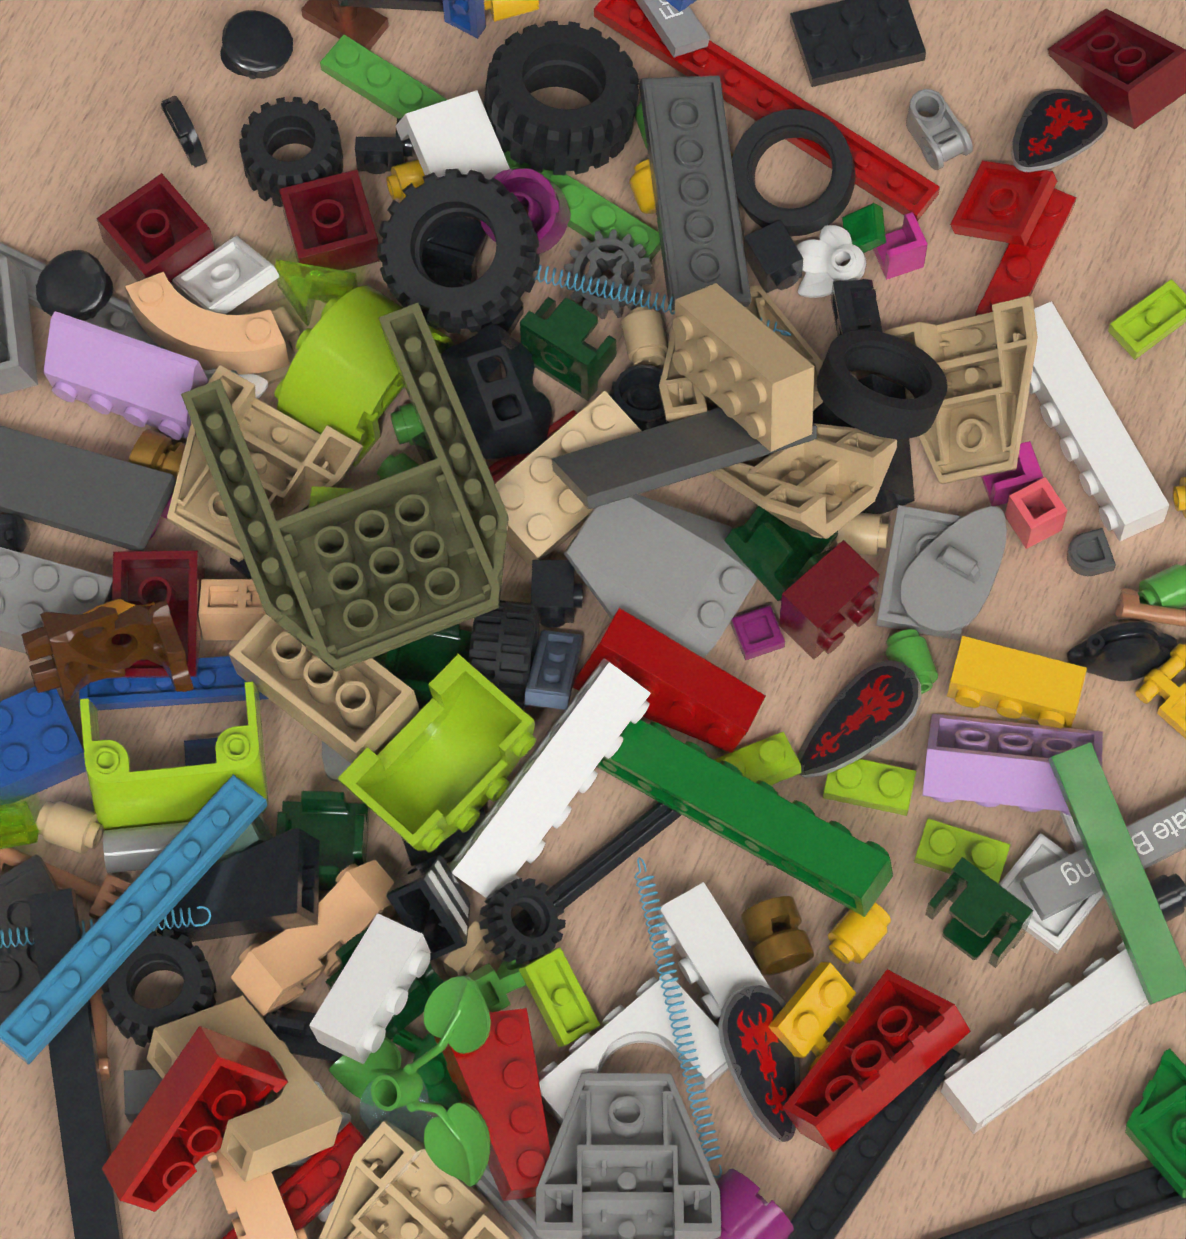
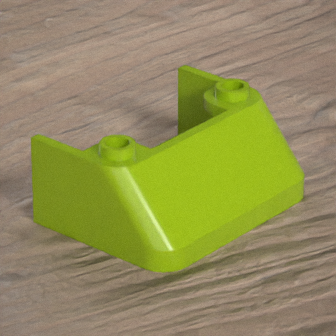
M245 682L248 725L231 727L220 734L215 747L217 763L130 772L129 755L121 744L113 740H100L98 711L89 698L80 699L85 767L98 823L102 824L105 830L190 822L233 774L265 798L268 805L259 691L254 682Z

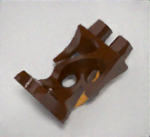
M117 599L96 606L83 614L44 612L40 614L43 627L21 634L29 662L51 656V660L29 667L37 693L60 688L65 701H70L76 692L87 684L106 678L125 676V668H129L133 663L142 659H147L163 666L172 681L175 691L187 692L194 689L187 667L185 650L174 626L166 600L146 605H135L122 599ZM116 634H128L132 638L125 645L112 643V638Z

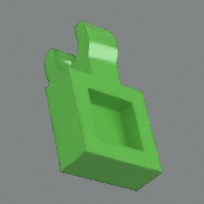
M516 959L511 962L504 961L497 972L488 963L466 975L476 982L489 1012H497L511 1005L506 994L526 986L518 970L524 965L516 964Z

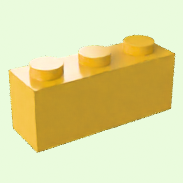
M962 636L947 697L954 698L958 704L965 707L977 708L984 706L996 709L998 714L1007 718L1017 719L1023 716L1038 720L1040 725L1060 729L1063 727L1071 728L1087 668Z

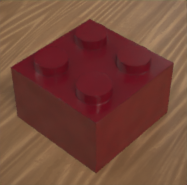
M358 169L279 189L283 213L303 281L380 262L377 257L378 237Z
M162 173L96 218L103 242L137 282L164 272L171 283L176 276L215 250L210 228Z
M843 540L782 593L779 626L813 659L817 658L823 651L827 654L831 653L842 643L845 638L844 633L855 624L857 627H860L875 612L874 604L878 595L877 587L880 574Z

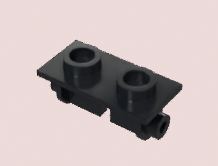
M281 1007L267 1014L265 1023L278 1039L287 1045L291 1054L336 1062L343 1056V1054L318 1043L309 1026L316 1013Z

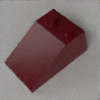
M1104 9L1048 48L1049 56L1094 101L1100 104L1107 115L1133 129L1145 123L1186 93V49L1108 9Z
M198 550L113 552L112 601L122 599L131 604L146 605L166 600L174 626L185 650L190 677H197L201 641V626L198 613L201 579H205V560ZM116 634L112 638V643L125 645L132 638L128 634ZM142 659L133 663L129 668H125V676L115 678L170 677L163 666L147 659Z

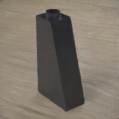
M300 828L291 829L213 865L173 908L177 926L180 924V908L182 909L186 925L189 918L188 908L191 910V918L194 924L205 923L209 918V913L204 908L197 909L199 906H205L210 910L211 919L209 923L195 927L190 921L188 927H185L182 923L180 928H177L174 924L172 929H169L167 926L164 929L173 930L178 939L183 934L190 938L191 942L318 925L320 840ZM170 911L166 915L169 927L172 925V912ZM164 919L159 923L161 928H163ZM157 926V933L162 935L163 930Z

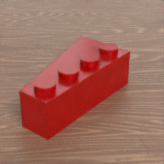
M621 608L617 610L590 651L573 684V688L580 691L601 661L606 659L651 693L646 699L650 705L642 717L730 753L734 751L748 732L766 695Z
M887 969L782 1108L800 1134L834 1152L969 1034L971 1030L955 1004Z
M527 1008L489 1012L491 1021L490 1032L487 1040L479 1049L463 1054L456 1052L448 1044L442 1052L448 1064L446 1067L453 1083H456L463 1102L473 1106L486 1122L490 1135L488 1166L502 1200L536 1197V1189L551 1151ZM434 1036L435 1041L438 1044L441 1038Z
M199 1026L102 1167L118 1199L156 1212L197 1172L194 1165L211 1152L216 1153L221 1148L228 1120L260 1108L258 1103L271 1090L278 1093L288 1083V1080L270 1052Z

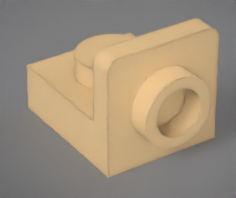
M474 921L468 929L466 946L452 951L445 959V973L451 978L466 976L482 966L487 956L483 953L485 949L503 962L504 960L502 959L505 952L503 951L495 955L491 951L496 945L493 940L486 944L482 938L489 933L488 929L480 930L479 923Z

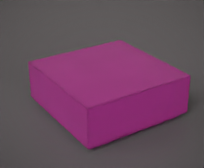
M771 605L732 618L731 626L745 661L785 647V640Z

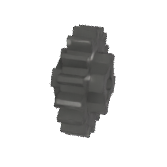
M615 229L611 230L609 238H603L599 230L595 231V241L591 243L586 238H581L580 241L583 249L580 252L571 249L569 252L575 261L574 264L564 265L566 273L568 274L570 271V276H573L569 278L568 284L570 288L574 283L575 274L578 273L576 289H579L585 266L590 262L589 271L585 275L583 290L586 291L591 276L593 277L590 286L591 293L596 288L598 278L600 279L598 286L599 295L603 290L605 280H607L605 295L610 293L612 282H614L612 295L616 297L619 285L622 284L620 300L625 296L628 276L634 272V277L627 293L628 302L633 296L635 287L637 288L635 298H640L641 290L643 289L642 285L653 283L651 275L645 272L652 268V263L649 258H642L646 253L643 245L639 244L633 247L634 239L630 234H627L621 241ZM613 250V251H617V252H615V253H605V252H603V251ZM607 269L614 273V276L609 280L602 274ZM580 289L579 291H574L570 296L576 304L583 302L582 307L589 312H593L597 308L601 319L606 318L608 310H613L617 318H621L622 307L627 306L631 310L636 308L633 300L627 304L625 299L620 302L618 297L615 300L599 298L596 292L590 295L589 290L583 293ZM645 290L642 299H646L648 296Z

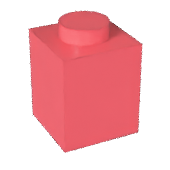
M1044 477L1009 496L1005 517L1024 547L1028 549L1062 531L1068 510L1047 478Z

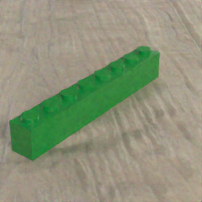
M640 719L636 724H633L630 721L620 734L624 740L615 754L609 759L604 756L596 766L863 917L867 915L893 877L889 854L877 843L872 841L864 843L858 840L842 824L836 821L828 823L815 816L813 810L806 804L797 800L791 803L780 797L778 792L768 783L760 780L755 783L744 777L741 771L727 761L719 763L708 757L706 752L697 744L690 741L682 743L673 738L670 732L659 723L650 722L648 724Z

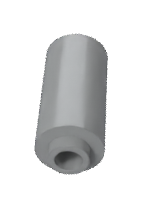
M189 822L104 830L103 851L107 873L145 870Z

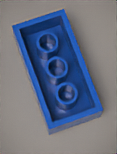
M34 686L0 701V809L86 772L84 750L57 689L37 693Z

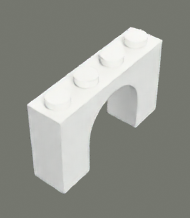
M665 974L661 979L668 980L673 977L670 974ZM655 977L646 981L635 994L638 998L628 1007L624 1008L622 1005H619L613 1009L602 1021L605 1025L592 1037L589 1033L580 1037L570 1047L569 1052L571 1055L559 1065L556 1062H552L539 1072L538 1078L543 1107L560 1126L581 1073H600L606 1060L618 1049L634 1043H650L669 1051L681 1064L684 1062L678 1059L682 1053L676 1051L680 1045L674 1043L678 1037L672 1035L676 1029L670 1026L674 1021L669 1020V1016L672 1013L667 1012V1008L670 1005L665 1004L667 997L663 996L665 989L661 988L663 981L657 980ZM676 981L667 982L663 987L670 988L679 984ZM682 987L669 990L665 995L672 996L678 993L683 995L671 998L667 1003L685 1002L682 1005L671 1007L669 1011L687 1010L683 1013L674 1014L671 1016V1019L677 1020L688 1017V1020L676 1022L673 1024V1027L690 1025V1028L680 1029L675 1032V1035L692 1033V1036L682 1037L677 1040V1043L694 1041V1044L684 1045L678 1050L688 1051L696 1049V1052L686 1053L680 1058L690 1059L698 1057V1060L688 1061L682 1066L692 1067L700 1065V1068L691 1069L688 1072L691 1075L702 1073V1076L693 1078L697 1082L704 1081V1084L700 1086L706 1089L729 1069L720 1045L719 1028Z

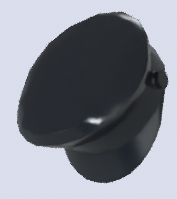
M256 10L239 12L227 21L223 29V45L220 51L221 60L227 69L237 75L246 76L250 79H265L275 76L284 68L293 52V37L288 27L280 19L266 12Z
M83 250L66 251L54 257L42 270L36 284L37 301L44 312L52 316L56 311L82 321L94 318L106 306L113 293V282L108 273L104 271L99 260Z
M640 364L629 367L619 375L616 382L613 381L608 394L641 431L670 423L666 421L659 392L663 370L653 365Z

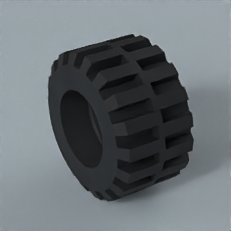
M285 97L276 99L277 104L271 106L268 102L261 105V113L253 111L248 117L249 124L243 125L241 130L242 138L239 139L245 176L248 178L249 186L253 191L258 190L259 197L264 201L272 198L273 205L282 207L279 189L337 175L343 171L341 140L335 120H331V115L325 108L319 111L318 103L310 100L307 104H304L301 97H293L292 102H285ZM288 144H302L312 149L305 157L296 161L286 162L272 157L275 151Z
M500 600L499 608L474 617L468 662L522 710L527 706L524 705L525 691L539 641V613L536 605L533 603Z
M167 929L163 930L162 936H157L156 932L152 931L101 986L104 993L101 997L114 1025L118 1027L120 1033L125 1038L129 1039L132 1037L136 1045L144 1048L147 1042L151 1043L154 1028L216 1005L214 993H217L216 983L202 950L198 945L193 946L190 938L181 934L178 939L173 930ZM168 970L183 977V988L179 996L165 1007L156 1009L140 1006L134 1000L138 984L150 973Z

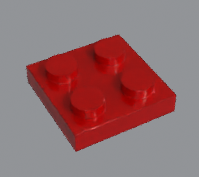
M982 160L950 224L954 233L1026 246L1058 182L1054 172L1047 170L1023 172L1014 165Z

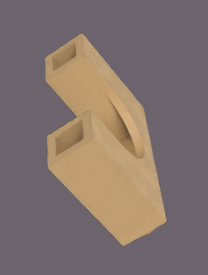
M243 996L154 1028L147 1060L162 1079L197 1028L202 1026L269 1051L288 1080V1083L278 1093L273 1090L270 1091L275 1101L228 1120L220 1152L244 1182L334 1146L342 1120V1114L337 1105L327 1098L314 1082L312 1075L303 1069L289 1052L287 1045L278 1039L265 1023L262 1015L257 1010H254Z

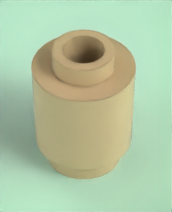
M648 307L632 309L621 321L628 359L634 363V366L642 364L653 365L659 368L664 365L668 350L661 314Z
M861 512L838 530V536L829 547L835 548L844 540L858 554L877 556L879 548H887L889 523H881V514Z
M61 800L56 803L47 801L43 805L35 827L36 833L43 835L44 841L82 855L86 854L90 848L95 849L98 846L104 830L103 825L97 821L96 813Z

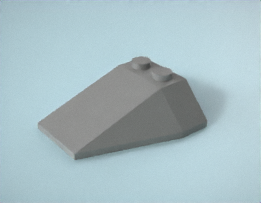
M640 495L593 508L564 552L566 558L611 619L617 610L621 608L702 658L716 645L758 579L724 541L734 528Z
M581 1073L536 1189L537 1236L542 1239H715L721 1236L720 1190L671 1074Z

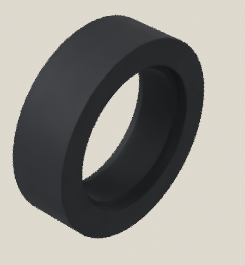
M799 109L781 110L759 119L743 134L732 158L736 194L745 212L762 228L781 220L790 236L808 235L821 230L826 225H830L845 210L854 190L855 166L846 139L832 122L811 111ZM788 138H804L814 141L826 150L832 160V176L826 190L814 202L799 208H782L769 203L760 195L755 185V171L761 156L773 144Z
M871 330L850 331L836 337L828 349L816 382L821 399L836 416L861 431L891 439H909L926 433L935 421L948 388L944 372L926 352L902 338ZM849 370H868L890 377L903 385L914 396V399H899L877 393L860 383Z

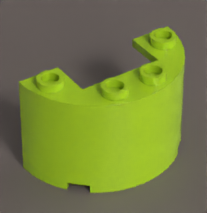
M368 285L359 286L349 291L339 300L332 298L328 301L322 310L321 319L313 329L307 328L298 338L296 343L298 352L285 378L278 384L274 396L278 399L277 410L320 435L326 426H329L363 445V449L352 464L355 467L381 437L378 418L405 387L386 343L379 317L400 310L403 307ZM428 325L440 354L449 347L454 346L451 338Z
M459 654L428 684L433 698L384 749L376 755L367 747L337 778L418 851L426 850L427 852H432L442 841L450 837L458 829L463 833L468 831L479 819L480 812L478 811L489 799L494 802L501 797L510 785L507 777L515 768L520 758L531 750L537 740L533 736L535 720Z

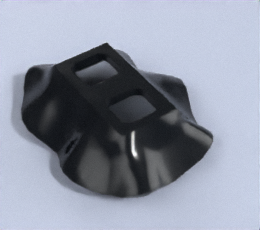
M490 324L475 336L460 344L449 347L440 354L484 459H497L532 453L547 440L552 419V408L548 398L533 385L534 360L530 351L523 344L512 338L499 325ZM498 357L502 361L506 377L490 383L484 382L477 363L485 359ZM507 395H513L517 400L521 415L500 421L495 414L492 401Z

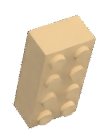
M717 283L675 299V318L673 319L675 352L672 359L679 374L688 378L699 388L703 395L708 396L723 409L728 417L733 418L753 439H757L770 452L812 434L814 365Z
M603 391L495 484L509 517L506 541L531 569L532 560H544L581 528L593 510L588 509L553 472L552 458L641 432L640 428L606 391Z
M267 614L228 653L235 671L247 682H254L259 692L351 764L367 747L378 755L420 711L414 690L373 658L335 672Z

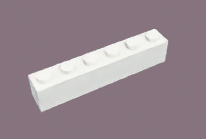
M1052 301L1035 308L1038 339L1029 393L1036 394L1041 403L1040 409L1044 421L1050 428L1055 427L1061 438L1060 446L1064 456L1069 462L1074 461L1079 469V479L1084 491L1088 496L1093 495L1100 506L1099 515L1104 526L1109 531L1113 530L1118 540L1122 541L1164 522L1169 503Z
M603 659L568 705V709L563 712L451 862L449 868L452 874L485 898L504 885L519 879L516 873L525 861L531 864L539 856L546 844L542 838L551 826L557 829L568 817L572 809L568 804L578 791L582 794L585 793L592 785L598 774L594 769L604 756L607 759L611 758L624 740L620 734L631 721L633 724H636L645 714L650 705L646 699L651 693L609 661Z
M1124 942L1117 947L1120 953L1108 962L1104 957H1101L1086 968L1083 972L1086 978L1072 987L1067 982L1054 991L1048 998L1051 1003L1038 1012L1035 1008H1031L1014 1022L1017 1028L1007 1036L1003 1037L1000 1033H997L988 1039L979 1048L982 1053L970 1063L965 1058L961 1059L944 1073L947 1079L944 1081L941 1093L973 1134L1149 1005Z

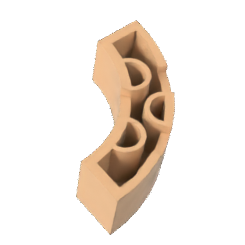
M164 272L125 286L131 310L145 333L159 347L162 345L169 351L198 360L204 370L217 369L221 365L228 370L237 371V374L243 375L263 373L289 366L286 343L270 309L246 315H226L205 310L181 296L168 281Z
M376 860L360 866L351 864L339 873L335 880L337 884L318 903V925L286 929L262 945L259 942L252 944L240 955L239 960L241 963L231 976V979L262 1017L303 995L305 992L303 988L315 981L322 972L328 977L337 970L341 964L335 954L336 951L355 935L360 934L369 927L377 913L389 919L396 913V910L386 896L394 881Z
M220 1149L216 1153L211 1152L206 1155L211 1163V1168L228 1214L238 1212L239 1217L232 1220L238 1239H308L304 1228L294 1230L272 1172L244 1182L220 1152Z

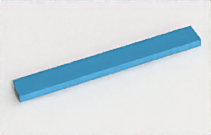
M233 774L0 1025V1042L29 1065L268 806L266 799Z

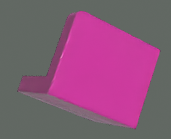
M913 212L904 215L902 229L885 234L886 243L873 249L886 280L924 267L928 244Z
M1029 441L1020 444L1016 470L982 476L981 478L991 506H999L1008 503L1009 496L1044 477Z

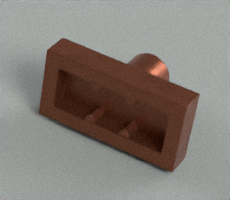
M308 0L301 9L304 19L339 39L346 35L368 50L374 46L389 27L388 18L375 10L366 7L339 6L338 0Z

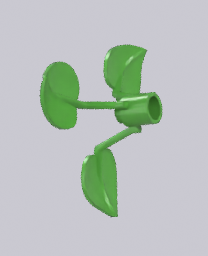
M456 976L439 985L432 992L425 1005L424 1025L432 1035L441 1038L436 1046L414 1062L405 1065L404 1068H400L401 1054L396 1045L385 1036L381 1047L375 1053L371 1052L364 1064L343 1055L331 1065L329 1072L353 1095L384 1111H392L407 1106L410 1112L422 1110L436 1113L438 1116L432 1118L427 1123L424 1131L426 1152L440 1170L460 1179L471 1187L478 1183L489 1160L490 1135L485 1120L473 1106L466 1102L455 1103L446 1111L442 1105L420 1102L418 1100L423 1090V1081L417 1073V1069L444 1051L448 1044L456 1052L463 1054L479 1049L487 1040L490 1032L489 1010L476 982L469 976Z

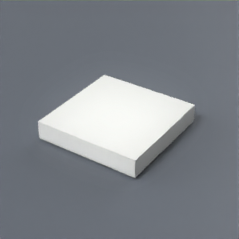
M235 236L176 276L172 283L177 292L196 306L215 313L227 314L280 276L274 265L238 236Z
M1040 833L999 885L1034 910L1026 931L1054 953L1058 954L1104 894L1100 891L1042 921L1022 889L1020 882L1023 878L1070 854Z

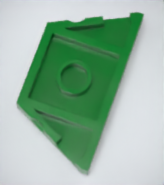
M1169 1048L1162 1055L1159 1068L1143 1091L1140 1104L1134 1108L1126 1124L1125 1133L1182 1198H1186V1066Z

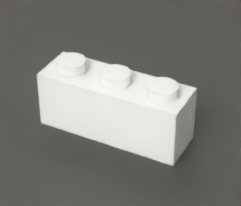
M704 882L661 906L659 915L662 914L664 916L659 918L658 921L660 923L665 922L666 924L656 927L657 932L667 930V933L659 936L661 939L669 938V941L664 942L666 946H675L682 958L678 961L683 975L690 984L697 982L705 995L701 997L702 1005L713 1021L718 1018L720 1019L722 1008L730 995L742 987L762 985L771 989Z
M377 913L309 1025L318 1043L362 1064L366 1062L371 1052L375 1053L378 1051L385 1038V1028L393 1015H398L407 1002L408 989L416 977L420 978L425 973L430 963L431 952L423 934Z

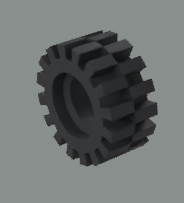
M522 878L515 879L494 891L484 901L487 905L481 908L479 915L487 918L480 921L479 926L480 930L488 929L489 933L482 938L486 944L493 940L496 945L491 951L495 955L503 951L505 952L502 960L511 962L516 959V964H523L527 961L531 962L556 947L555 943L561 941L564 934L559 931L565 928L566 920L558 919V916L564 913L562 905L554 906L553 901L558 899V896L555 892L547 896L545 892L549 886L543 882L535 886L536 879L528 878L525 881H522ZM513 906L524 908L531 916L534 925V932L531 936H524L515 928L511 919V909Z

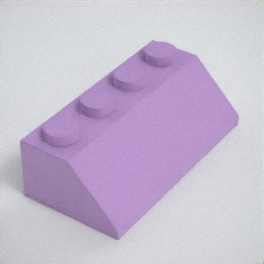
M56 311L51 317L44 374L56 396L68 402H74L75 399L82 401L101 414L116 413L138 427H145L147 424L158 428L164 435L175 440H180L181 437L187 439L191 419L181 394L208 383V379L198 360Z
M932 714L923 796L932 797L940 802H953L956 800L974 801L984 807H996L1000 804L1018 806L1020 809L1029 812H1038L1043 809L1057 810L1071 816L1048 759L1054 755L1091 742L1102 767L1103 732L1073 728L1060 729L1044 725Z

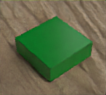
M872 203L842 217L843 228L851 235L852 245L859 247L863 253L886 243L883 207Z

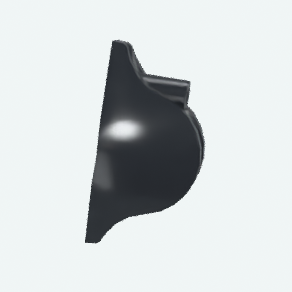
M1120 619L1100 627L1088 638L1072 648L1067 653L1068 663L1086 667V672L1115 681H1132L1144 677L1153 668L1156 669L1171 658L1170 652L1178 644L1177 639L1158 631L1150 623L1135 619Z

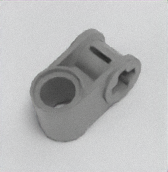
M923 89L912 96L906 118V126L921 148L931 168L939 170L943 168L944 162L960 154L967 156L972 153L973 145L967 130L957 120L939 92L932 89ZM927 111L933 116L923 117L918 112Z

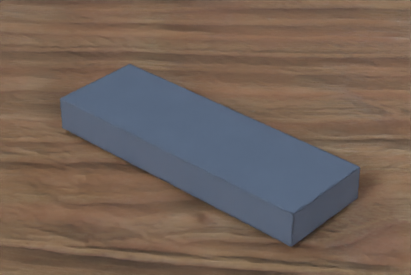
M541 631L525 691L524 705L568 709L581 655L583 636L555 631Z

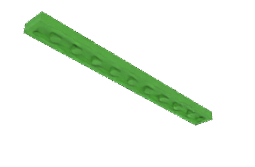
M343 35L320 61L323 72L396 118H403L406 113L448 100L346 35ZM507 151L504 153L510 169H530L531 165L525 162L520 165L510 158L511 152ZM544 169L540 173L556 184L563 192L571 213L567 226L592 242L595 241V231L598 230L603 238H609L611 230L615 229L621 241L627 234H630L634 239L633 247L642 244L646 251L642 258H649L650 261L660 251L659 232L567 174L564 176L553 175V171ZM609 250L608 252L615 253L617 251Z

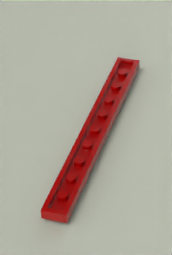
M601 0L595 6L594 17L685 76H720L723 100L756 121L771 113L788 109L811 111L828 119L840 130L847 141L855 166V184L899 213L905 215L913 212L918 221L939 195L940 186L709 40L707 47L673 57L636 0ZM804 138L785 139L832 169V160L829 154L819 144Z

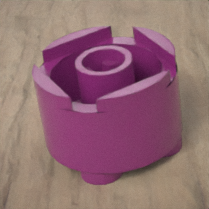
M508 169L495 175L493 178L504 184L510 193L513 192L522 206L527 207L528 215L533 222L532 226L538 236L539 247H537V254L544 253L554 247L564 235L571 218L567 200L561 189L533 169ZM480 220L486 234L496 242L492 230L486 223Z
M729 1169L716 1181L720 1190L721 1236L715 1239H788V1236L794 1231L792 1223L773 1200L768 1203L760 1196L758 1192L761 1189L742 1173L735 1169Z

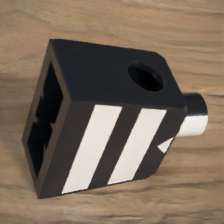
M436 855L403 870L386 896L405 926L424 935L431 952L430 961L466 946L470 901L443 857Z

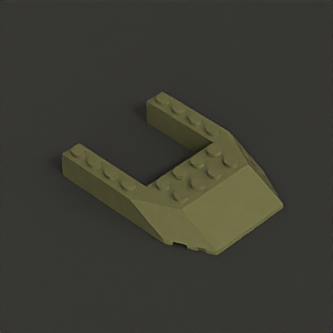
M419 303L379 317L388 348L435 459L276 521L221 379L181 394L265 613L335 672L499 608L509 517Z

